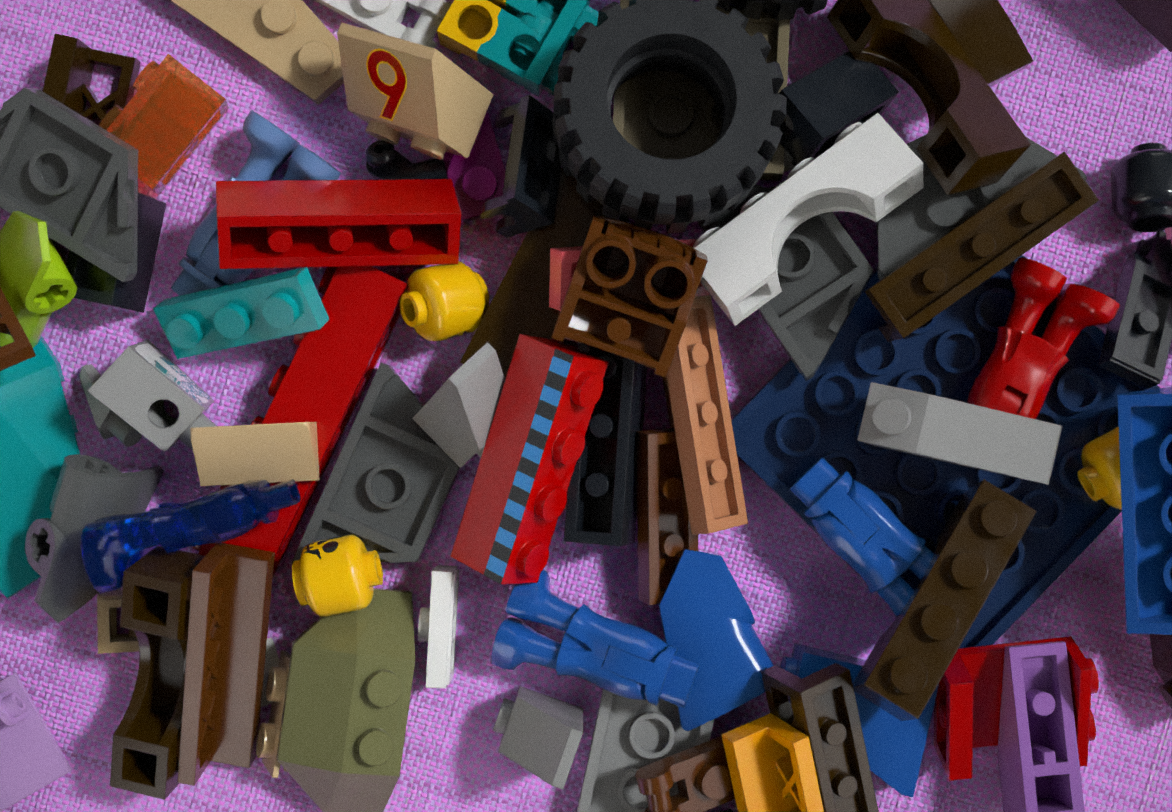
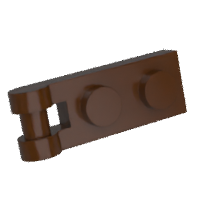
M722 736L648 764L637 770L635 774L639 792L646 795L648 807L644 812H705L735 799ZM677 782L679 793L670 797L669 790L673 787V783Z

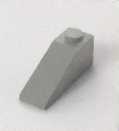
M871 382L857 440L876 447L1049 485L1062 426L936 395Z

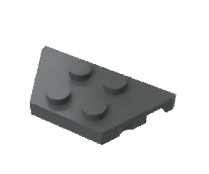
M23 88L4 102L0 110V208L10 214L13 211H21L29 216L46 221L48 237L120 281L134 280L137 274L138 149L38 88Z
M926 135L907 143L909 148L923 162L924 188L877 221L879 280L1057 155L1027 138L1031 145L998 183L947 195L916 150ZM1077 168V170L1080 172V174L1086 181L1087 177L1084 174V172Z
M785 181L770 188L760 185L752 187L746 199L733 211L726 209L722 211L718 221L704 227L699 225L704 233L715 227L722 228L740 215L742 207L752 197L762 192L770 193ZM833 212L819 214L806 220L788 236L782 246L778 259V278L782 292L757 310L805 381H808L815 375L874 271Z
M380 363L291 564H293V561L301 558L303 548L309 543L345 535L359 537L364 543L367 552L373 550L378 552L381 562H417L421 558L460 467L412 419L423 407V404L396 371L387 364Z

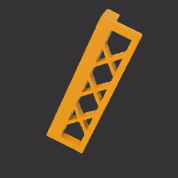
M772 713L721 734L738 812H824L810 740L807 735Z

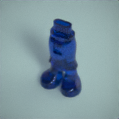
M265 479L249 480L224 487L189 502L162 503L159 505V508H151L148 512L107 516L88 523L82 530L81 551L89 580L100 594H107L123 587V571L142 558L147 548L161 545L167 554H171L190 546L215 544L234 539L249 532L261 521L264 524L274 523L278 519L280 509L296 505L301 501L298 486L294 479L272 486Z

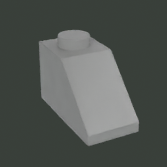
M487 342L443 383L412 418L460 468L475 454L481 458L505 383V377L496 350Z
M520 686L515 701L504 698L493 728L494 732L503 734L498 752L551 786L564 789L583 735V708Z

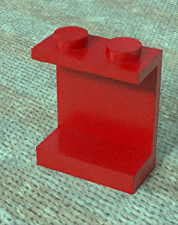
M1072 636L959 648L939 682L934 705V747L949 781L972 779L973 748L998 745L1005 646L1056 641L1066 642L1080 767L1087 766L1089 741H1094L1096 737L1095 720L1090 710L1091 694L1097 693L1099 680L1093 660L1084 657Z

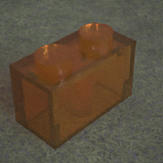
M169 54L160 65L154 60L151 61L136 78L133 88L138 92L123 109L116 105L98 125L138 149V179L158 195L162 193L229 109L224 97Z

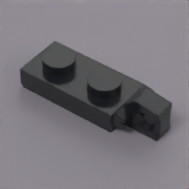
M1158 230L1155 235L1146 240L1142 239L1137 246L1136 252L1128 256L1125 265L1122 267L1114 299L1120 304V308L1114 319L1108 323L1098 363L1099 367L1146 389L1156 386L1162 381L1172 341L1171 240L1166 239V233L1162 230Z

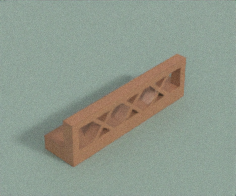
M711 295L696 296L666 378L662 377L670 427L675 428L692 535L709 534L748 524Z

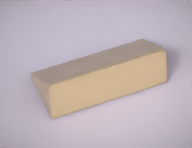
M317 422L190 428L191 443L200 486L320 480Z

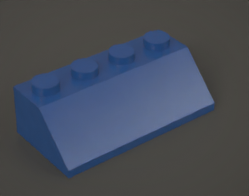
M1172 387L1117 395L1127 634L1172 635Z

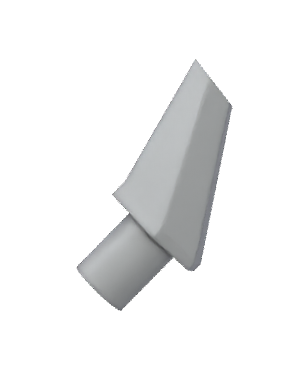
M92 364L82 366L79 373L80 383L101 436L104 439L115 436L128 447L135 445L141 439L142 434L88 392L101 375Z

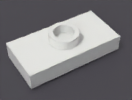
M437 565L432 570L430 608L421 607L418 641L428 642L425 688L446 689L454 677L459 569H457V566Z

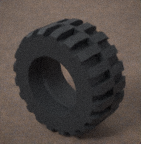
M629 0V6L622 9L619 3L614 1L599 10L596 26L585 22L574 35L573 50L564 52L558 67V81L554 88L552 127L554 144L559 146V162L565 175L574 176L577 180V193L587 203L592 202L594 199L599 201L603 205L601 213L603 216L619 219L623 215L635 220L634 225L649 230L652 229L653 224L666 225L668 234L685 232L689 223L697 221L701 227L718 221L722 211L726 209L733 211L746 199L752 187L757 185L776 152L783 134L779 128L786 117L787 98L782 94H778L784 82L780 64L777 62L767 64L765 61L771 46L762 33L757 32L751 37L745 31L749 19L735 8L731 10L729 15H726L716 9L718 0H700L699 2L691 0ZM649 71H672L688 76L702 85L714 99L722 119L720 134L711 148L693 157L663 159L650 156L628 143L615 127L611 118V101L615 91L632 77Z

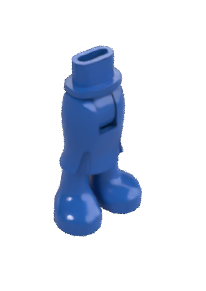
M821 457L789 489L806 506L803 514L807 518H811L810 520L822 540L858 572L865 581L869 592H877L897 618L915 591L901 575L909 568L921 580L934 553L925 546L926 539L917 536L905 527L876 493L862 483L852 479L848 471L839 474Z
M544 569L541 571L537 583L515 584L506 605L505 611L507 614L523 620L541 623L565 633L562 641L559 642L534 631L523 621L509 617L501 623L496 633L491 664L507 670H514L525 662L555 669L558 676L577 677L624 698L647 700L655 706L662 699L685 708L700 664L678 656L677 647L672 645L668 647L656 635L642 628L603 617L585 604L578 607L562 600L550 591V577Z

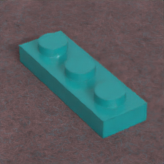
M307 267L167 298L153 308L177 359L320 330L329 320Z

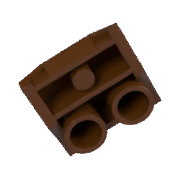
M593 215L551 338L561 342L567 339L618 355L654 370V374L666 378L708 262L707 255L677 239L624 220Z

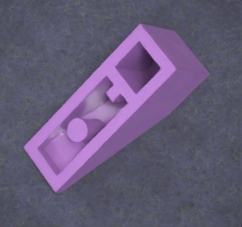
M1064 641L1005 646L997 752L1003 812H1085L1067 646Z

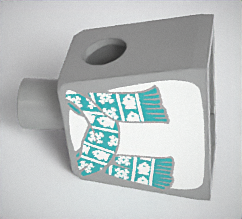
M149 340L128 346L88 390L96 399L165 452L178 440L182 441L193 451L190 428L217 426L203 414L212 405L214 400ZM164 400H169L177 406L179 411L178 418H173L166 413Z

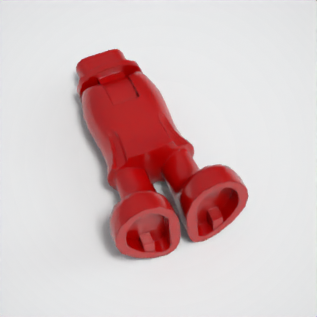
M1019 257L1011 274L1015 297L1005 326L998 327L995 347L970 390L967 403L1036 419L1056 374L1069 361L1065 355L1075 338L1087 326L1110 323L1117 314L1120 304L1109 296L1089 287L1073 283L1065 284L1067 277L1062 273L1040 262ZM1058 296L1052 316L1042 338L1033 335L1032 332L1044 310Z

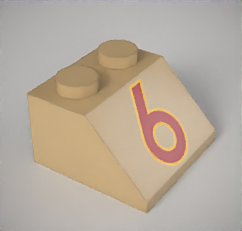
M341 22L337 37L348 111L368 123L365 132L393 145L398 144L400 137L411 140L410 147L436 159L442 160L445 152L468 159L494 94L435 48Z

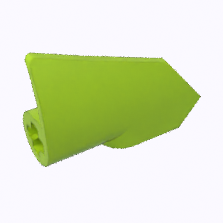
M13 211L0 231V287L32 348L38 344L52 312L63 308L72 301L76 295L77 286L52 240L48 238L46 221L34 218L21 211ZM0 333L1 347L14 342L11 335Z

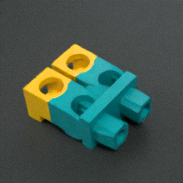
M454 0L436 31L440 45L459 55L461 53L467 55L539 97L543 90L554 95L555 84L558 81V67L564 52L570 42L574 41V35L585 22L597 25L599 12L589 6L590 0Z

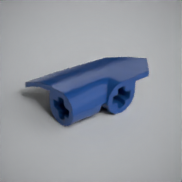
M684 549L658 606L665 643L668 647L670 645L677 647L678 656L700 664L685 708L677 706L681 727L685 731H690L765 693L761 671L774 665L752 626L755 624L752 612L722 556Z

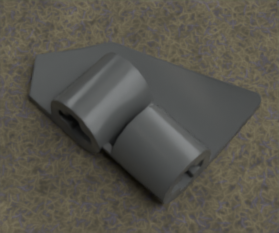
M74 454L64 458L49 507L52 516L51 518L36 519L30 525L25 540L27 560L31 567L41 576L34 601L57 623H60L81 608L108 585L162 477L164 470L159 465L139 472L122 473L110 463L96 457Z

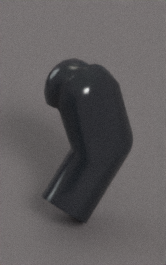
M384 140L373 142L365 152L366 168L375 180L448 179L443 159L432 158L412 163L394 150L393 144Z

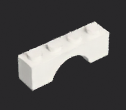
M879 113L863 124L857 122L850 125L837 137L834 145L816 159L810 157L801 161L791 170L785 182L770 193L762 192L755 195L742 207L740 215L722 228L715 227L706 231L696 240L693 248L706 254L708 259L700 283L734 326H736L782 292L778 278L779 254L786 239L795 228L816 215L835 211L852 212L872 221H879L924 188L923 162Z

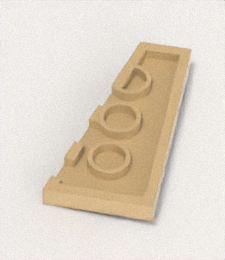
M169 0L318 105L344 83L338 40L303 0Z

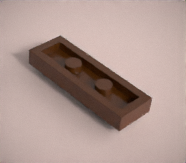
M674 427L636 431L638 600L648 605L660 603L683 550L698 551V534L692 535Z

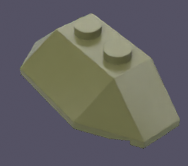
M374 588L372 601L366 608L326 617L320 616L292 642L276 758L322 812H383L400 776L415 667L412 592Z

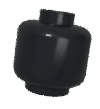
M1144 143L1131 149L1129 155L1122 157L1114 164L1111 171L1113 212L1119 220L1128 223L1132 230L1138 232H1157L1158 230L1163 231L1165 228L1172 227V150H1167L1164 144Z

